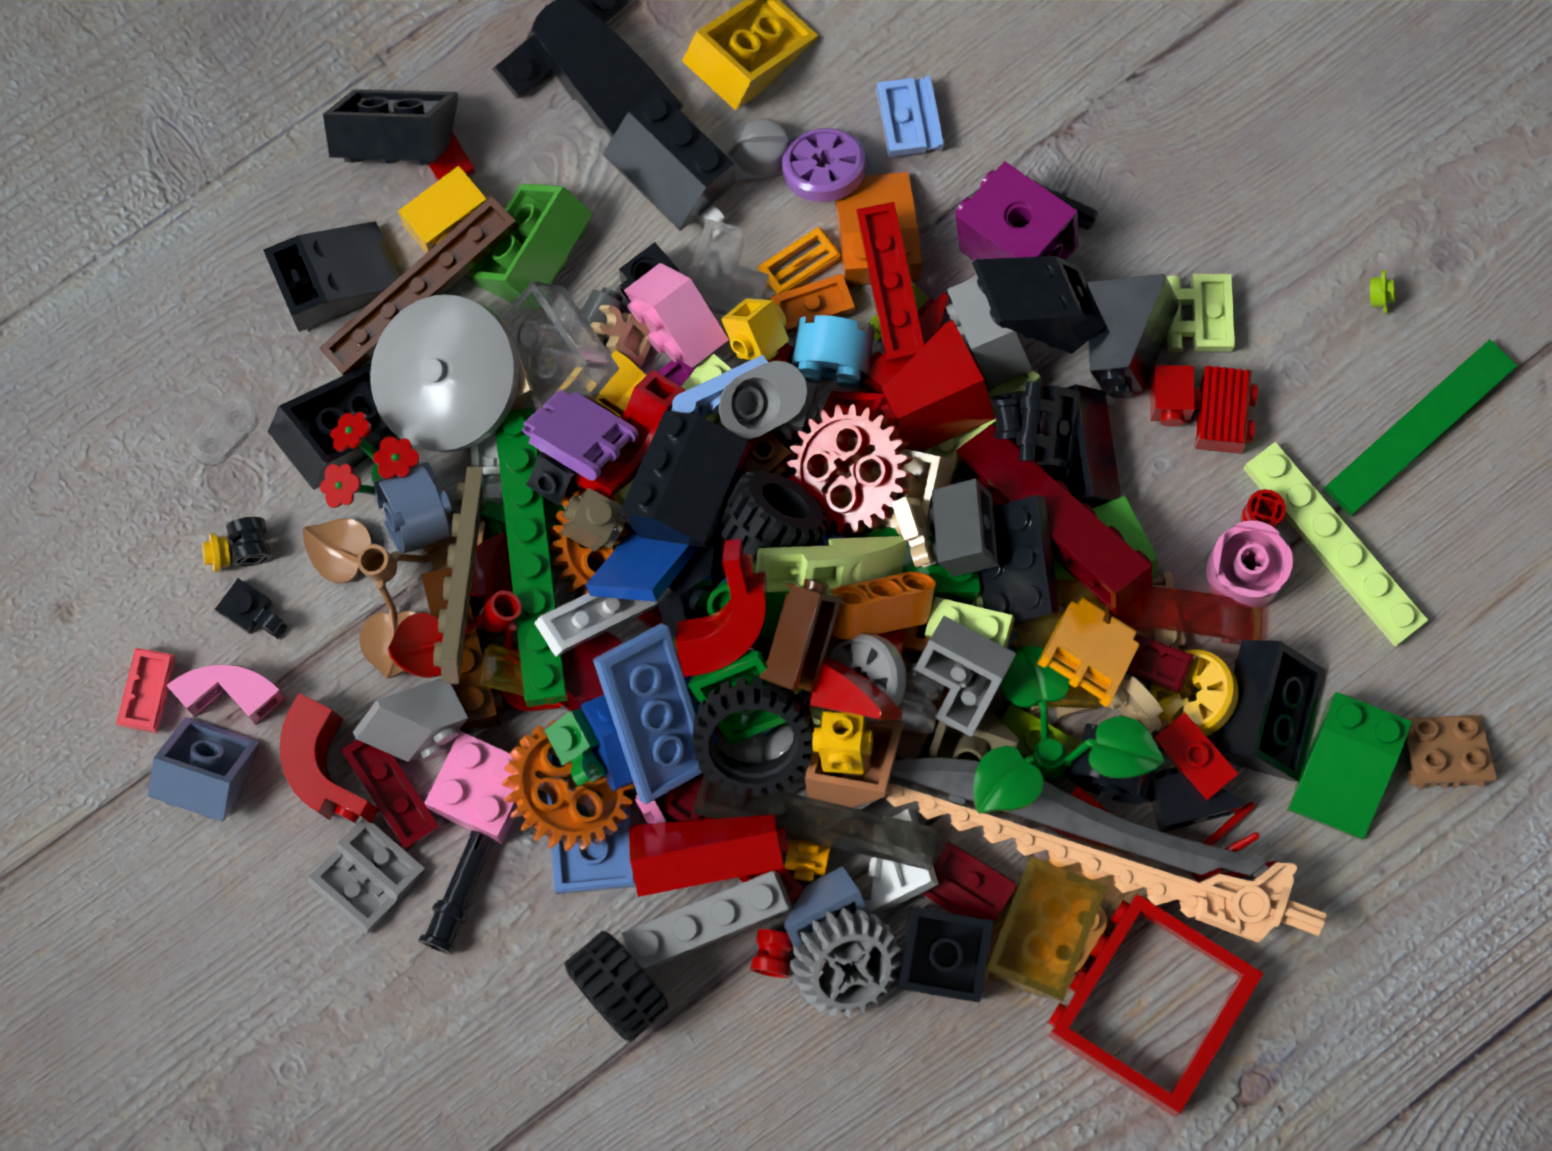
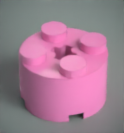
M1243 521L1225 531L1217 540L1207 560L1206 575L1212 595L1224 603L1239 609H1255L1268 605L1288 580L1293 566L1292 551L1279 535L1280 532L1273 526L1260 521ZM1245 560L1250 561V566L1254 570L1247 569L1246 564L1243 562Z

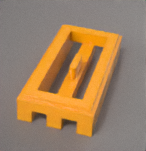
M818 226L757 266V273L766 280L767 286L770 289L772 288L774 295L802 286L840 261L841 254ZM817 240L821 242L819 246L801 256L775 275L770 272ZM825 252L829 253L784 284H779Z

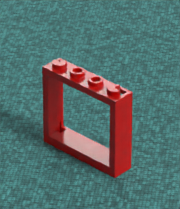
M1136 894L1130 903L1122 900L1110 919L1117 923L1109 937L1102 933L1089 953L1096 958L1088 971L1080 968L1071 982L1069 989L1075 993L1067 1006L1059 1002L1047 1022L1053 1026L1048 1037L1175 1117L1181 1113L1264 973ZM1138 914L1238 976L1237 981L1170 1092L1069 1029Z

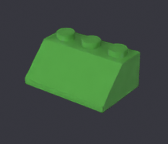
M521 183L505 208L515 219L519 227L463 277L514 305L536 308L547 296L548 287L556 274L566 265L568 255L576 241L585 234L587 223L593 213L564 186Z

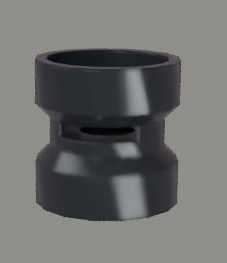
M244 517L233 520L226 525L228 538L233 541L234 546L231 550L234 566L249 567L260 565L272 558L270 546L264 539V535L267 533L264 518Z

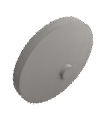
M456 295L426 297L401 310L382 332L373 353L370 371L373 399L381 418L389 429L399 438L410 440L413 446L434 452L465 450L481 443L492 435L508 416L517 396L520 380V362L517 347L504 322L486 306Z

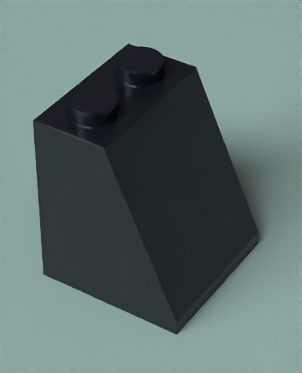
M1165 273L1087 282L1106 325L1105 328L1089 340L1091 374L1102 391H1105L1106 395L1113 398H1127L1132 396L1133 392L1144 391L1179 308L1178 298Z

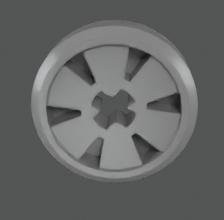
M860 634L855 639H840L832 646L826 657L849 666L861 675L867 673L868 679L899 706L905 691L906 671L901 655L891 642L876 634ZM864 716L865 723L883 720Z

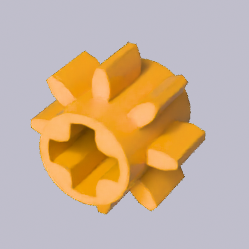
M802 832L801 841L790 839L785 868L795 871L794 879L811 883L814 881L815 875H826L831 846L821 845V835Z

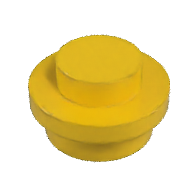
M209 533V541L202 542V555L204 565H211L213 572H220L221 568L230 566V554L227 537L217 536L216 533Z

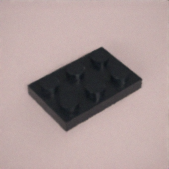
M1033 495L993 507L998 566L979 571L984 608L1013 615L1015 618L1013 626L1060 615L1045 496Z

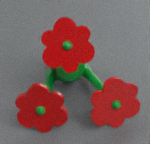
M358 412L355 415L351 413L342 415L338 420V427H335L330 433L331 438L334 440L333 447L337 451L342 452L348 447L353 449L359 446L374 460L375 465L371 471L373 484L382 478L391 479L396 475L400 478H405L410 473L409 468H413L419 463V454L416 450L411 449L412 444L406 438L397 441L393 437H386L380 443V451H376L364 439L371 431V424L366 421V415L362 412ZM331 464L326 468V480L321 482L320 490L326 494L325 499L329 507L338 508L342 504H352L354 493L375 496L374 486L362 485L359 476L353 474L351 465L343 464L340 467L339 465Z

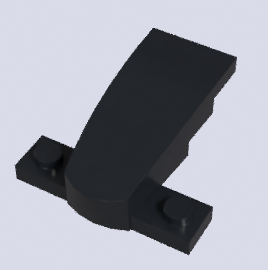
M628 0L553 1L546 5L537 15L527 35V40L492 69L516 98L551 69L572 100L576 98L598 128L602 126L611 139L627 113L656 88L679 110L684 107L639 55L605 24L629 3Z

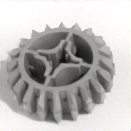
M842 908L839 917L835 918L833 914L827 912L824 923L820 924L812 920L814 930L811 933L801 932V939L804 944L793 946V953L796 958L790 961L791 969L794 972L792 975L793 982L797 989H800L799 993L804 1001L811 1003L813 1008L818 1010L819 1013L825 1009L827 1014H830L833 1018L840 1010L847 1017H850L853 1008H857L865 1013V1004L872 1001V1003L879 1005L878 995L881 992L891 993L888 981L899 979L895 968L902 964L901 957L897 953L900 949L897 940L892 936L893 932L887 924L881 922L878 916L873 913L867 916L865 911L859 908L851 914L849 910ZM873 948L872 957H871V955L869 954V952H870L871 949ZM871 957V960L868 966L866 967V963L868 959ZM826 959V962L823 968L821 969L823 971V974L819 978L820 966L823 960Z

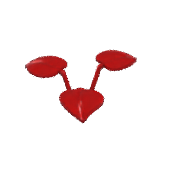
M506 533L497 534L477 545L471 595L477 597L486 596V604L481 608L480 615L466 625L465 635L479 625H483L485 629L491 632H502L505 630L503 659L508 665L503 667L497 676V685L503 699L512 707L527 712L559 709L564 705V701L527 707L525 703L519 650L513 658L511 656L513 634L517 629L513 621L521 612V603L518 597L513 594ZM416 613L406 617L397 626L387 650L391 659L401 669L422 678L441 676V667L434 666L435 642H442L444 634L439 633V619L428 613Z

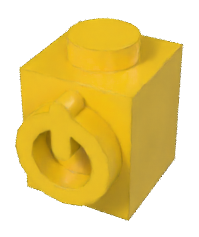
M746 298L721 318L729 336L731 348L736 353L738 359L752 360L764 355L768 361L775 357L777 350L789 341L784 328L786 326L785 314L773 300Z

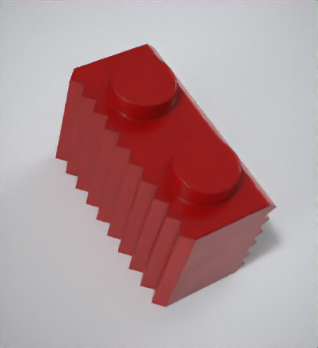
M1205 366L1200 378L1201 402L1197 414L1195 449L1241 454L1246 443L1253 442L1255 420H1248L1249 406L1255 407L1258 385L1251 383V370Z

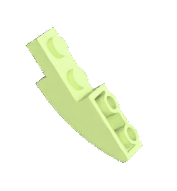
M903 536L829 539L828 546L758 548L755 573H766L767 592L790 591L791 588L786 587L787 582L803 585L805 578L829 585L827 592L832 594V591L839 586L902 574L907 541H904Z

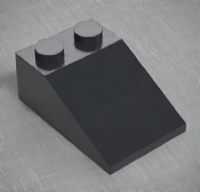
M367 364L278 406L268 433L313 490L319 488L321 482L326 480L325 470L329 465L336 464L341 467L343 464H349L352 468H355L369 457L359 446L353 449L348 447L342 452L337 451L333 447L334 440L331 438L330 433L335 427H338L337 423L342 415L346 413L355 415L358 412L366 415V421L371 424V431L364 439L376 451L380 450V443L384 438L398 437L389 429L376 408L370 382L371 364Z

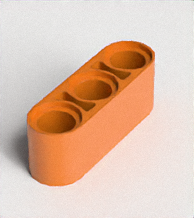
M906 572L836 587L832 594L840 596L842 599L831 635L840 639L850 640L855 639L860 634H880L927 623L936 587L935 580L921 572Z

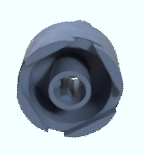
M428 462L409 468L410 473L405 478H400L396 475L391 479L382 478L374 482V492L378 508L384 509L387 519L383 521L386 530L396 549L400 553L403 552V554L452 536V524L446 513L452 511L450 501L443 489L440 491L436 490L434 485L436 484L435 475Z

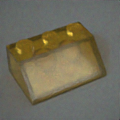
M1030 856L987 962L985 977L1022 992L1063 1002L1107 886Z

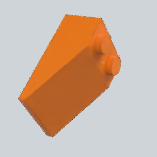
M908 172L865 175L862 183L855 191L846 197L835 200L842 272L847 286L870 284L856 209L895 202L911 281L920 280L922 258L918 224Z

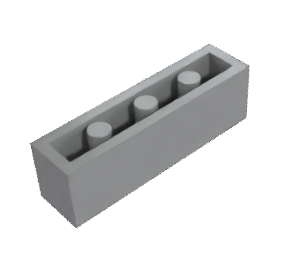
M771 871L624 931L622 936L628 952L645 971H648L788 914L792 911L793 906L780 873Z

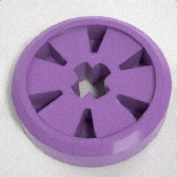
M819 128L807 131L789 143L788 149L782 157L784 180L789 189L803 199L814 202H829L841 199L855 191L865 177L866 160L864 149L853 135L839 129ZM824 162H827L825 167H818V165L822 166Z

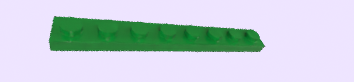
M532 407L510 411L504 422L495 431L513 594L518 597L521 603V612L516 618L524 698L527 707L568 701L563 656L561 654L555 657L535 625L536 620L540 616L556 609L557 604L544 496L526 486L539 456V449L529 444L530 437L522 431L525 427L523 423L534 414Z

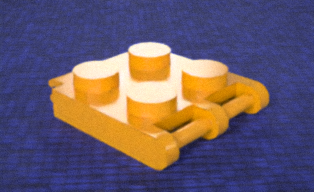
M1082 596L1077 604L1071 601L1064 609L1037 664L1043 668L1046 666L1051 667L1068 678V684L1074 688L1078 685L1098 697L1101 705L1107 707L1114 698L1139 646V643L1133 640L1137 631L1114 616L1107 623L1104 622L1103 618L1106 611Z

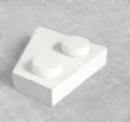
M906 809L874 826L872 841L874 854L870 860L868 876L873 878L871 899L870 901H865L869 915L872 913L878 915L939 884L916 812Z

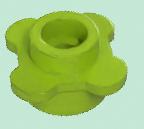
M1383 269L1381 276L1370 278L1371 307H1383V313L1388 314V303H1395V280H1388L1386 269Z

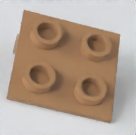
M1481 715L1405 718L1412 721L1406 737L1412 769L1408 770V783L1410 786L1416 785L1417 789H1423L1424 787L1437 786V783H1440L1441 788H1447L1448 783L1451 782L1453 788H1459L1460 785L1482 787L1484 783L1496 781L1497 777Z

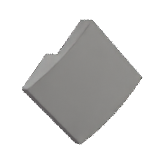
M362 819L338 842L337 850L308 877V883L368 935L423 874L425 868L373 822L371 824Z

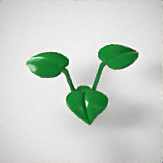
M1024 645L1018 647L1014 652L1016 655L1001 681V689L1005 697L1019 707L1027 708L1039 703L1041 740L1034 749L1033 757L1028 756L1025 759L1012 746L997 747L986 753L975 773L973 787L974 802L979 814L992 811H1014L1028 807L1041 795L1043 779L1047 782L1058 780L1064 772V766L1071 767L1073 761L1089 748H1092L1089 754L1090 766L1099 774L1110 778H1132L1151 773L1163 765L1164 759L1145 726L1135 719L1124 716L1112 717L1101 722L1096 730V740L1087 739L1067 755L1065 747L1059 741L1049 738L1047 702L1060 701L1066 697L1069 689V679L1049 666L1043 668L1037 664L1044 650L1043 648Z

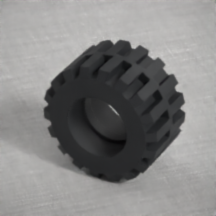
M757 470V472L748 471L745 475L741 476L727 500L717 525L726 541L741 539L744 554L751 553L753 563L756 564L758 548L817 546L827 530L828 520L819 502L803 487L779 474Z
M602 930L564 963L566 972L572 981L622 1039L632 1042L669 1010L667 999L626 948L610 933Z

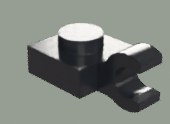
M237 578L215 608L219 615L248 634L257 625L276 639H279L287 629L282 619L268 611L272 604L270 598Z

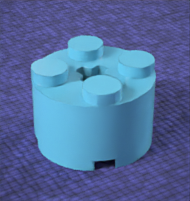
M815 315L814 323H806V316L801 317L798 320L792 365L799 369L806 382L820 383L821 378L836 379V385L840 387L859 388L860 381L868 378L875 330L867 326V332L858 329V321L842 317Z

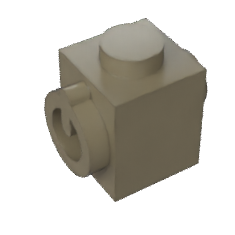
M588 488L581 496L576 497L573 495L562 515L567 520L560 533L594 552L601 546L610 549L624 527L625 519L619 513L622 505Z

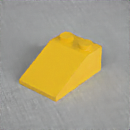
M743 0L696 31L682 62L736 111L758 96L816 40L818 34L780 0Z

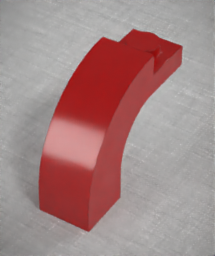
M654 370L647 374L634 387L627 407L621 417L622 420L638 430L639 437L633 443L627 442L620 449V456L613 462L608 461L600 469V476L594 481L588 480L577 473L574 482L586 490L590 488L611 499L620 489L634 480L664 411H672L674 397L685 392L686 389Z
M741 539L724 542L722 562L731 595L728 603L713 615L678 621L675 644L684 677L710 673L733 663L752 646L762 628L767 594L766 573H755L751 553L744 554Z
M298 693L286 715L280 736V759L290 787L301 801L328 820H331L333 814L336 813L356 824L358 818L372 824L379 809L367 800L336 785L328 772V749L344 719L332 709Z

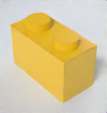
M458 166L399 209L398 213L404 228L427 253L487 199Z

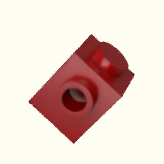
M1155 365L1150 376V421L1161 422V425L1168 427L1181 426L1184 422H1189L1194 409L1199 410L1201 402L1200 386H1194V366Z

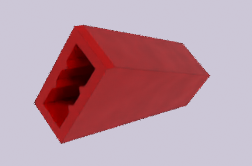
M774 815L629 826L630 863L638 897L783 869L782 853L789 852L785 828L777 829Z

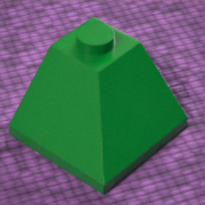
M748 649L736 661L719 670L691 676L688 686L701 703L703 699L707 700L708 693L714 688L720 692L721 684L729 681L735 687L736 678L746 677L747 684H753V676H760L768 668V664L759 652ZM763 679V685H768L769 681ZM743 710L728 715L717 724V727L731 745L783 724L786 721L780 716L765 710Z

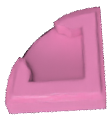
M638 795L636 796V806L647 824L667 823L655 800L645 804L639 800Z

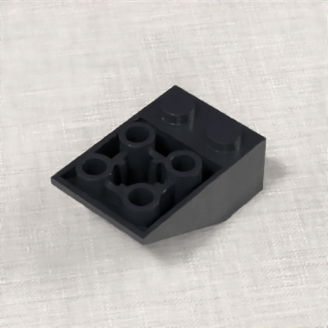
M376 221L301 234L263 249L299 332L371 303L400 277Z
M1057 256L976 259L972 262L978 276V287L985 294L990 305V316L1001 328H1008L1022 334L1026 338H1033L1047 344L1051 348H1058L1073 354L1106 327L1078 265Z

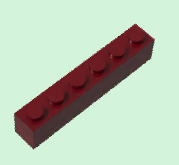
M991 424L956 450L958 473L966 481L977 479L992 493L994 506L1033 495L1045 496L1053 559L1116 616L1153 588V566L1149 558L1142 551L1132 549L1115 527H1107L1099 520L1089 504L1085 502L1080 503L1074 498L1064 482L1060 479L1054 480L1044 471L1042 465L1036 464V458L1033 463L1019 461L1020 449L1013 438H994V430L996 428Z

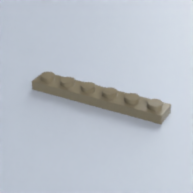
M467 467L465 482H458L456 501L457 506H461V513L453 514L452 536L457 537L456 545L449 544L448 568H453L452 576H445L443 584V600L448 601L447 609H440L438 630L439 633H444L443 641L435 642L434 666L441 667L442 683L459 684L484 499L483 467Z

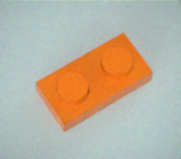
M842 273L770 297V300H773L785 314L786 326L784 328L787 335L797 332L798 320L801 317L806 316V323H814L815 315L842 317L855 312V306Z

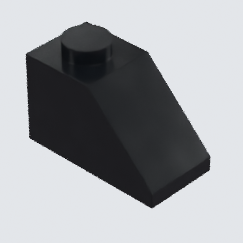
M1177 767L1155 773L1156 779L1151 781L1148 790L1160 832H1167L1238 813L1243 807L1241 798L1223 788L1206 801L1183 773H1179Z

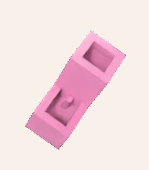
M212 665L197 668L184 673L166 685L194 717L225 691L255 725L286 699L281 691L265 677L249 669L231 665Z

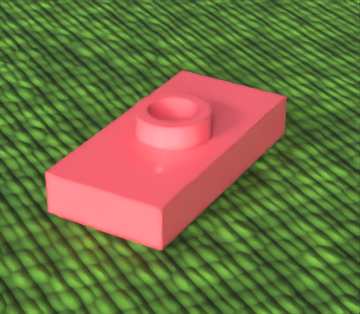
M135 648L116 722L119 727L158 734L169 690L166 685L171 682L176 662L174 654Z

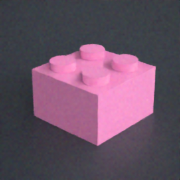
M662 263L656 265L624 290L631 301L627 305L630 312L639 323L642 324L644 322L650 330L647 338L651 345L660 354L666 352L674 362L680 360L693 368L729 340L691 278Z
M460 731L424 803L430 813L470 831L480 832L481 836L485 834L494 839L496 843L502 845L515 817H511V813L518 807L517 803L505 802L504 799L513 792V789L502 786V782L507 777L512 776V774L504 770V766L514 759L510 753Z

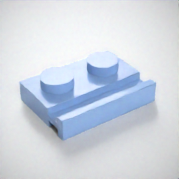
M931 75L917 80L907 78L877 82L876 92L888 156L895 157L925 153L926 150L930 149L942 150L944 143Z

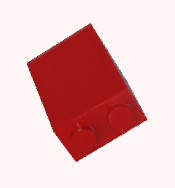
M953 320L945 323L882 388L887 404L881 406L882 412L885 416L890 417L888 427H900L901 431L895 440L908 441L909 444L906 449L924 452L995 419L985 381Z

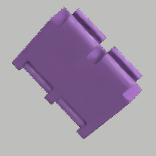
M562 390L557 391L543 404L544 409L539 408L523 423L525 427L522 429L523 433L530 437L529 444L591 481L600 476V469L608 461L613 462L620 456V449L627 442L633 443L639 437L638 430L631 424L577 392L569 395Z

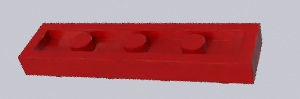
M895 202L856 209L887 362L912 358L924 346Z

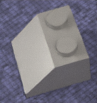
M442 678L376 700L355 728L353 734L357 740L407 762L423 757L424 761H428L446 751L445 745L459 735L458 730L468 717L451 683H442Z

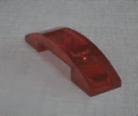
M1153 587L1117 616L1109 609V620L1114 616L1131 628L1139 631H1148L1151 628L1218 637L1221 638L1223 643L1241 645L1242 640H1262L1263 608L1248 606L1237 602L1233 598L1183 589Z

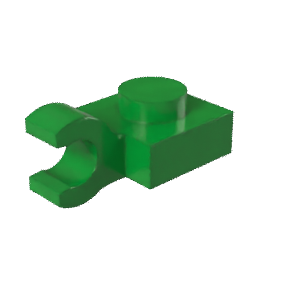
M581 708L570 711L544 730L562 766L572 763L571 775L578 786L584 785L589 780L591 783H594L605 775L602 765L592 752V749L598 746L599 742Z

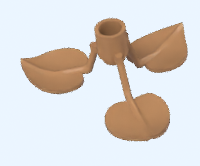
M447 515L452 524L453 515ZM483 518L480 521L477 545L484 541L486 523ZM336 519L319 525L304 527L303 538L309 559L315 569L325 579L333 583H349L356 578L360 569L368 578L376 582V587L380 590L389 609V614L377 613L367 619L359 634L360 648L365 658L385 678H394L400 675L404 670L391 659L387 648L397 626L406 617L416 613L403 611L397 614L396 606L386 588V582L395 576L398 561L415 563L432 561V566L435 570L447 568L449 544L456 545L457 537L451 536L423 547L422 549L427 554L420 556L401 554L398 551L390 554L382 546L372 544L368 529L362 523L353 519Z

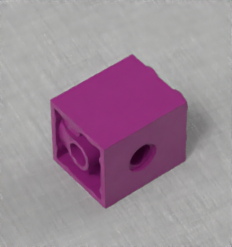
M1006 161L996 171H989L983 178L980 189L972 198H965L956 210L959 251L973 261L976 259L1057 256L1067 260L1078 248V211Z

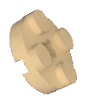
M1132 676L1128 681L1122 679L1108 707L1112 710L1117 708L1124 717H1130L1142 723L1154 739L1155 736L1169 726L1168 719L1161 723L1158 718L1163 709L1152 694L1136 678Z

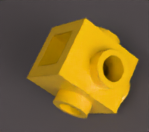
M836 711L835 713L823 712L821 728L815 727L813 732V752H819L822 771L853 774L864 773L865 755H871L873 748V731L866 730L864 716Z

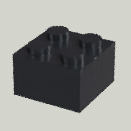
M910 906L897 988L981 1003L994 921Z

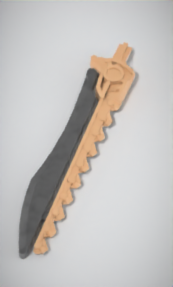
M947 758L894 760L891 775L950 794L949 800L945 801L900 785L888 784L886 791L888 798L886 799L894 807L917 801L920 808L919 812L926 819L949 813L953 821L951 824L959 832L983 826L985 833L983 836L992 844L1015 838L1016 849L1024 856L1047 850L1050 857L1049 861L1056 868L1079 862L1083 870L1081 873L1090 881L1113 875L1114 886L1122 893L1145 887L1147 888V898L1155 906L1177 899L1180 901V911L1188 918L1195 916V919L1257 943L1273 927L1279 926L1280 922L1315 936H1319L1324 926L1326 913L1289 899L1294 883L1293 874L1297 870L1295 864L1277 862L1268 868L1262 858L1220 849L1134 824L1089 805L1044 780L1042 793L1033 804L1019 810L1004 811L1199 875L1217 868H1223L1246 875L1252 874L1254 877L1252 881L1216 874L1201 882H1195L985 813L979 814L976 810L964 807L966 799L974 802V778L980 763L979 761Z

